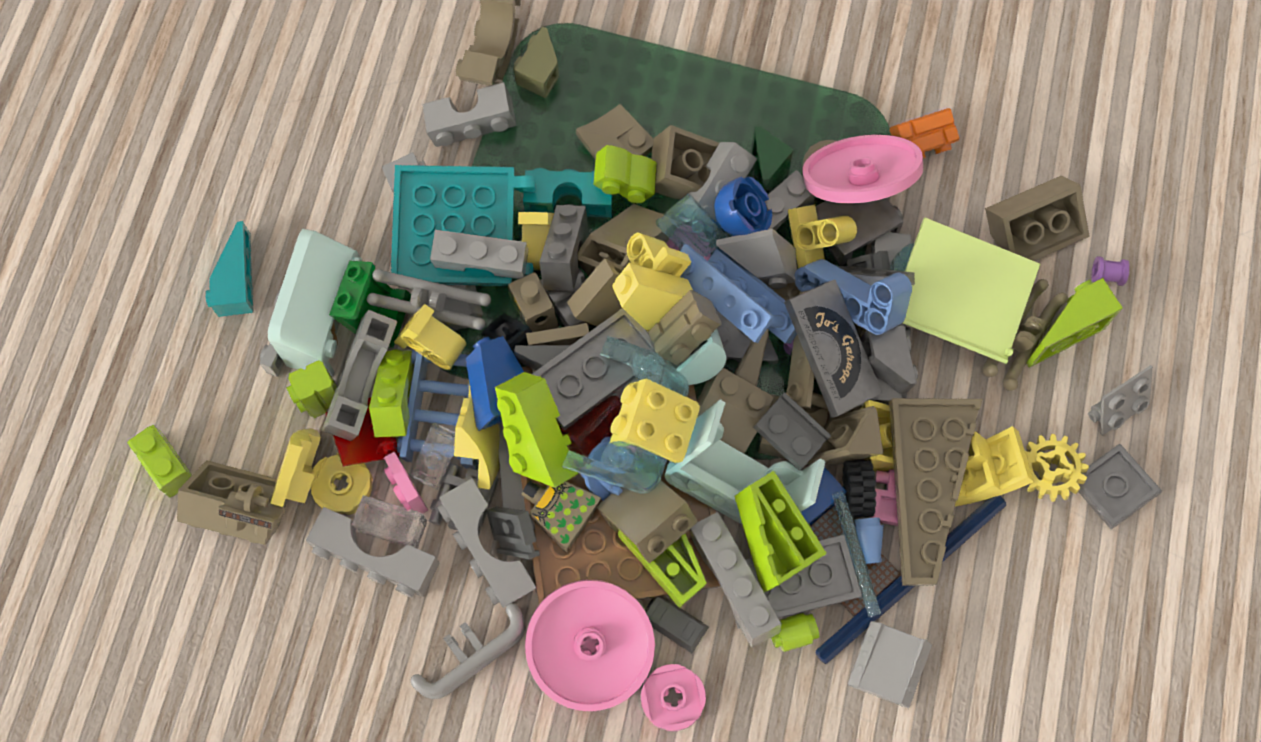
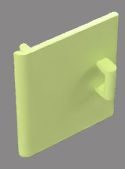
M923 218L905 272H914L915 285H912V293L903 324L1007 364L1008 357L1014 351L1011 348L1040 263L928 218Z

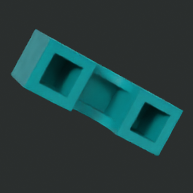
M544 168L525 170V175L535 176V193H524L523 195L525 212L554 213L555 204L559 198L565 195H573L582 201V206H586L587 217H612L613 195L604 193L602 189L593 184L595 170L592 172H578L573 169L549 171Z

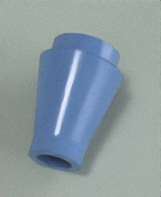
M880 518L855 520V528L852 529L863 564L882 562L881 551L884 525L880 524Z

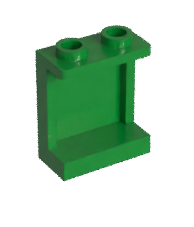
M349 260L329 315L354 334H356L361 318L368 310L396 320L397 324L388 347L394 348V341L398 337L406 313L370 305L367 302V296L375 293L410 302L412 294L406 289H394L385 283L375 281L372 274L376 266L372 262Z

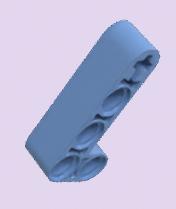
M818 259L797 269L794 274L795 284L801 292L811 290L835 279L852 321L873 334L881 335L900 325L905 320L912 293V285L909 278L903 273H893L871 286L827 260Z

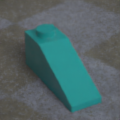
M243 221L236 223L209 278L210 290H206V302L208 307H211L218 317L254 313L250 232Z

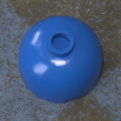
M749 176L746 178L739 177L728 182L715 197L714 211L717 223L726 233L733 237L768 230L771 226L773 215L772 209L767 211L765 201L769 200L766 191L759 182Z

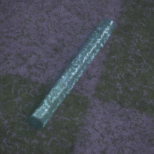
M844 491L833 493L832 497L868 617L881 614L845 493Z

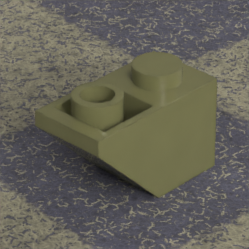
M542 26L538 34H534L530 38L527 51L523 57L519 56L515 61L513 71L517 85L544 98L547 97L558 80L559 69L548 29Z

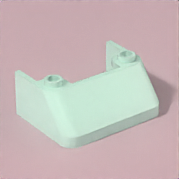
M302 229L298 235L269 323L268 340L287 367L305 370L307 365L320 360L333 377L334 370L328 361L329 358H333L335 355L337 341L333 340V335L330 331L334 318L329 314L349 260L362 261V258H360L356 250L319 232Z
M719 400L697 418L684 460L679 463L670 461L665 472V479L668 483L742 524L734 496L772 471H775L800 512L813 505L816 501L825 461L819 459L804 470H798L788 461L775 463L769 468L720 440L724 433V427L720 423L725 402Z

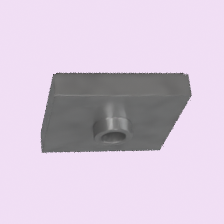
M1118 444L1089 465L1087 472L1081 473L1087 477L1085 483L1078 484L1081 496L1111 530L1162 492L1158 485L1121 444Z

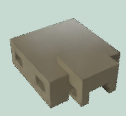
M606 258L603 259L567 302L576 319L597 327L622 309L612 285L625 269L624 266Z

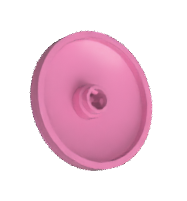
M864 135L839 140L817 150L806 160L802 170L804 185L812 195L831 202L863 203L884 199L906 190L921 177L923 173L922 152L913 142L896 136Z
M579 580L559 587L540 603L529 622L525 640V652L531 675L540 689L552 700L575 710L599 711L624 702L644 683L654 659L655 640L648 615L641 604L629 592L606 581Z

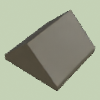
M870 406L829 418L824 429L831 436L808 461L807 465H811L819 459L824 460L825 465L844 464L845 461H857L883 454L876 408Z

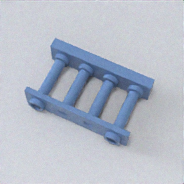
M688 244L683 245L680 252L688 254L691 264L680 277L688 279L693 291L708 298L719 313L755 343L759 342L767 329L784 343H792L797 333L784 304L785 300L723 250L716 248L707 261Z
M412 350V363L415 365L408 402L410 418L406 436L398 437L397 452L400 453V457L406 462H412L414 451L454 456L455 444L416 439L419 422L456 426L460 415L421 410L423 392L468 398L469 383L466 385L426 380L428 363L432 362L415 350ZM460 354L454 365L467 367L466 358L469 355ZM457 457L458 460H461L460 464L465 469L478 470L479 459Z

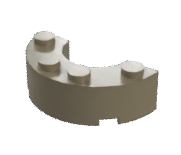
M480 0V20H477L475 24L474 35L476 39L474 45H470L469 50H465L463 60L459 59L456 66V76L460 80L485 86L499 84L496 82L497 79L503 80L512 57L519 19L515 18V5L520 6L521 0Z

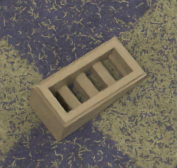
M769 329L765 331L758 343L751 340L734 372L735 375L756 387Z

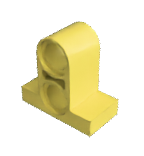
M815 204L787 210L793 243L796 248L798 268L818 259L825 260L823 247L847 243L856 237L857 226L855 221L849 216L818 220Z
M518 212V224H522V242L527 243L529 250L527 263H533L534 270L541 271L540 258L554 213Z
M635 233L628 241L626 252L631 264L680 277L691 264L688 254L668 248L667 244L662 240L641 233Z
M424 304L408 320L394 343L403 349L409 346L438 367L450 370L467 343L459 334L434 318L432 315L435 311Z

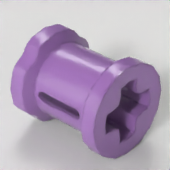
M1101 256L1095 258L1091 273L1093 282L1103 278L1105 281L1117 282L1119 286L1126 284L1129 276L1128 260L1122 259L1120 262L1104 260Z

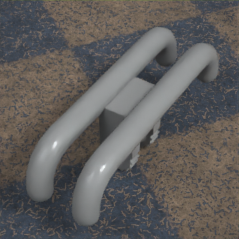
M380 269L375 270L372 274L375 281L413 291L410 302L371 293L367 296V302L370 305L414 315L426 304L435 311L432 316L438 321L477 330L485 327V320L483 318L444 310L446 298L487 306L491 302V297L486 293L465 290Z
M514 603L507 605L506 613L510 618V626L484 647L466 622L460 625L461 632L466 639H469L476 653L468 658L458 647L459 644L454 637L448 634L443 639L461 664L435 683H429L421 675L415 674L410 679L411 685L424 697L430 699H441L449 695L513 647L522 638L525 631V620L519 607Z

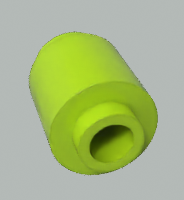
M799 613L780 619V633L771 637L775 648L780 647L783 652L813 644V640L818 639L820 636L813 614L805 615L804 613Z

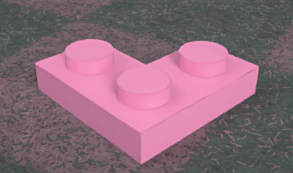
M393 452L384 457L388 465L384 472L392 485L397 483L393 490L406 511L413 509L417 516L427 512L428 509L396 453Z

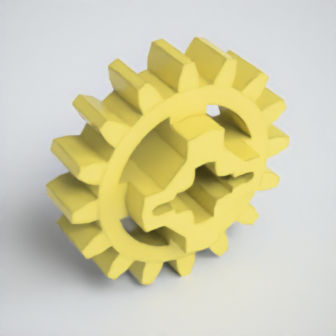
M1051 434L1049 441H1046L1042 435L1038 436L1037 445L1030 441L1027 444L1026 448L1028 451H1025L1034 482L1030 483L1027 491L1030 493L1037 489L1039 491V499H1042L1045 494H1049L1051 502H1055L1059 494L1064 500H1067L1069 490L1077 494L1080 490L1078 484H1084L1087 479L1081 473H1086L1089 469V465L1081 463L1085 459L1086 454L1076 453L1079 444L1074 443L1069 446L1067 444V436H1064L1061 441H1056L1055 434ZM1045 450H1053V451L1048 452V453H1043V452H1042V451H1045ZM1066 456L1071 460L1072 464L1068 462ZM1051 463L1057 465L1055 472L1049 470ZM1034 471L1038 472L1041 481L1036 477ZM1058 482H1063V483H1065V484H1063V485L1052 486V484H1055V483H1058Z

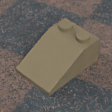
M670 125L654 137L651 159L657 163L655 192L670 198L686 200L690 192H696L702 188L711 173V170L706 165L718 147L719 142Z
M723 368L716 376L706 381L697 400L700 406L697 418L719 400L725 402L720 423L724 427V433L720 440L744 454L757 433L753 426L767 412L774 396Z

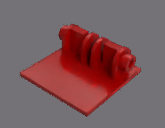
M371 397L368 398V408L357 437L349 441L332 435L342 467L385 460L384 457L393 452L400 457V453L397 452L395 436L375 437L369 410Z

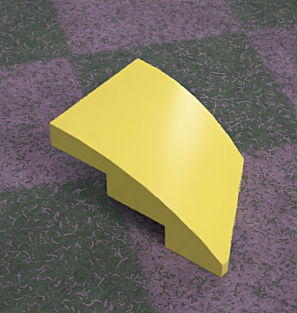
M469 384L468 398L463 399L461 412L455 427L454 456L479 459L478 488L490 490L500 469L499 424L480 431L477 429Z
M1012 426L988 439L983 438L976 431L974 432L955 507L1000 496L1034 482L1021 437L1016 428Z
M311 428L303 429L291 435L270 504L283 507L285 499L305 504L314 478L312 463L321 439L318 430Z

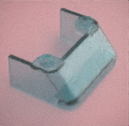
M610 336L606 337L600 353L601 356L632 366L633 375L639 381L647 378L687 397L689 391L687 378L658 353ZM615 441L606 446L600 461L568 451L562 467L637 493L646 494L652 492L660 483L667 459L636 445Z

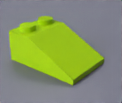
M1103 278L1094 283L1091 280H1087L1074 289L1076 293L1068 298L1067 305L1028 359L1026 364L1029 368L1105 330L1119 314L1123 307Z

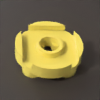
M336 453L337 455L321 459L314 466V478L310 486L311 494L320 508L325 507L339 514L352 515L368 500L372 491L373 477L365 463L342 467L339 454ZM343 476L347 477L346 482L348 486L337 491V486L334 484L335 479L341 480Z

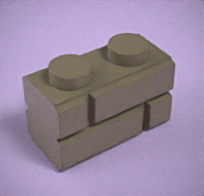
M690 290L648 332L654 343L656 353L661 358L677 366L687 360L690 354L722 324L718 314L715 313L716 310L713 303L701 294Z

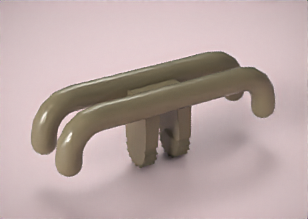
M1040 279L1033 285L1012 347L1019 351L1003 380V387L1007 391H1013L1018 387L1017 379L1056 312L1068 301L1066 293H1058L1047 304L1040 317L1030 316L1025 319L1036 299L1048 288L1049 284L1045 279ZM988 357L983 367V374L988 378L996 376L999 361Z

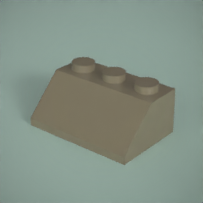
M1063 176L1056 177L985 208L990 234L997 246L1032 261L1090 237L1081 185Z
M206 460L178 490L177 522L185 523L195 528L215 531L222 535L245 539L251 543L266 545L269 539L257 537L254 525L247 524L243 530L239 531L227 529L225 518L218 516V507L226 502L232 491L237 492L241 490L247 492L252 484L260 486L261 496L271 500L277 479ZM279 521L278 524H277V527H276L275 532L277 531V529H278V527H279L280 521Z

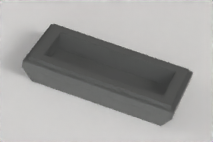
M663 596L653 597L645 609L652 628L690 653L694 652L709 626L683 609H679L677 605Z

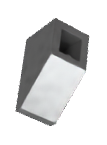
M904 325L896 326L881 335L866 331L860 340L874 374L898 393L906 394L917 384L918 372L916 366L912 364L910 355L911 341L909 336H906Z

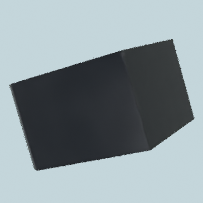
M503 313L486 327L482 333L491 340L503 336L514 354L515 346H528L526 333H532V331L525 324Z

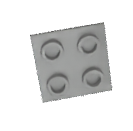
M1151 365L1103 396L1100 402L1091 407L1088 416L1093 422L1099 421L1101 423L1100 434L1102 436L1112 429L1116 430L1121 427L1125 420L1134 414H1140L1147 409L1150 404L1153 370Z

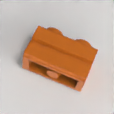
M950 108L889 127L891 136L900 137L916 144L922 152L923 159L926 158L924 152L934 149L935 154L951 150V143L957 142L960 139Z

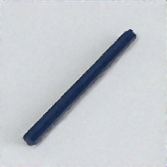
M1001 496L986 500L947 535L943 561L1006 507V501ZM901 575L815 651L816 656L824 664L829 663L869 627L871 621L875 622L915 586H902Z

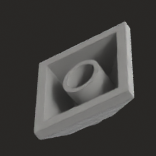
M773 229L716 240V246L770 288H784L788 283L796 281L794 276L797 270L796 248Z

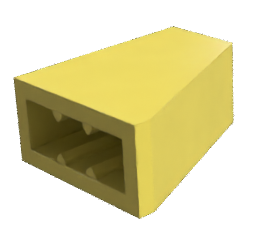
M628 263L612 285L621 307L647 332L659 323L690 290H693L688 279Z

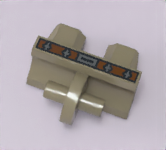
M252 484L247 492L241 490L237 492L232 491L226 502L218 507V516L225 518L227 529L239 531L243 530L247 524L255 526L257 537L269 539L275 532L278 522L285 514L286 505L282 507L270 504L269 498L261 496V487Z

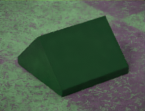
M761 126L754 127L750 153L757 158L752 169L754 179L761 184L768 195L789 176L794 149Z

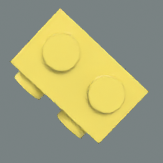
M647 378L630 383L621 395V403L623 404L619 415L616 416L611 425V433L613 434L610 444L619 448L636 445L674 463L682 462L685 458L700 410L699 404Z

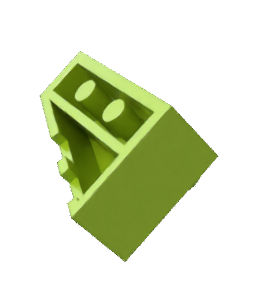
M523 372L495 387L498 399L497 406L501 413L504 427L503 435L507 441L510 456L509 463L513 472L555 488L583 471L579 462H573L567 448L571 444L568 434L562 435L556 418L560 414L545 378Z
M775 471L760 478L734 496L759 584L764 593L780 585L827 554Z
M620 530L618 531L619 538L679 609L707 584L686 534H683L649 564L637 546Z

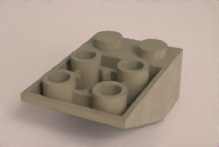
M633 204L588 236L578 251V264L588 276L591 275L604 258L626 267L628 263H631L626 251L628 241L632 235L641 233L667 243L680 221Z

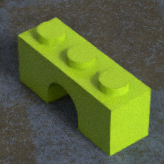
M395 349L386 351L378 367L369 406L375 437L406 436L410 418L408 398L410 396L414 371L412 350L401 351Z

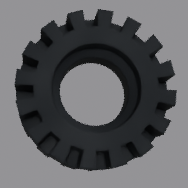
M871 460L845 461L842 470V487L847 491L843 498L846 516H874L876 511V481L874 480L875 472L873 471Z

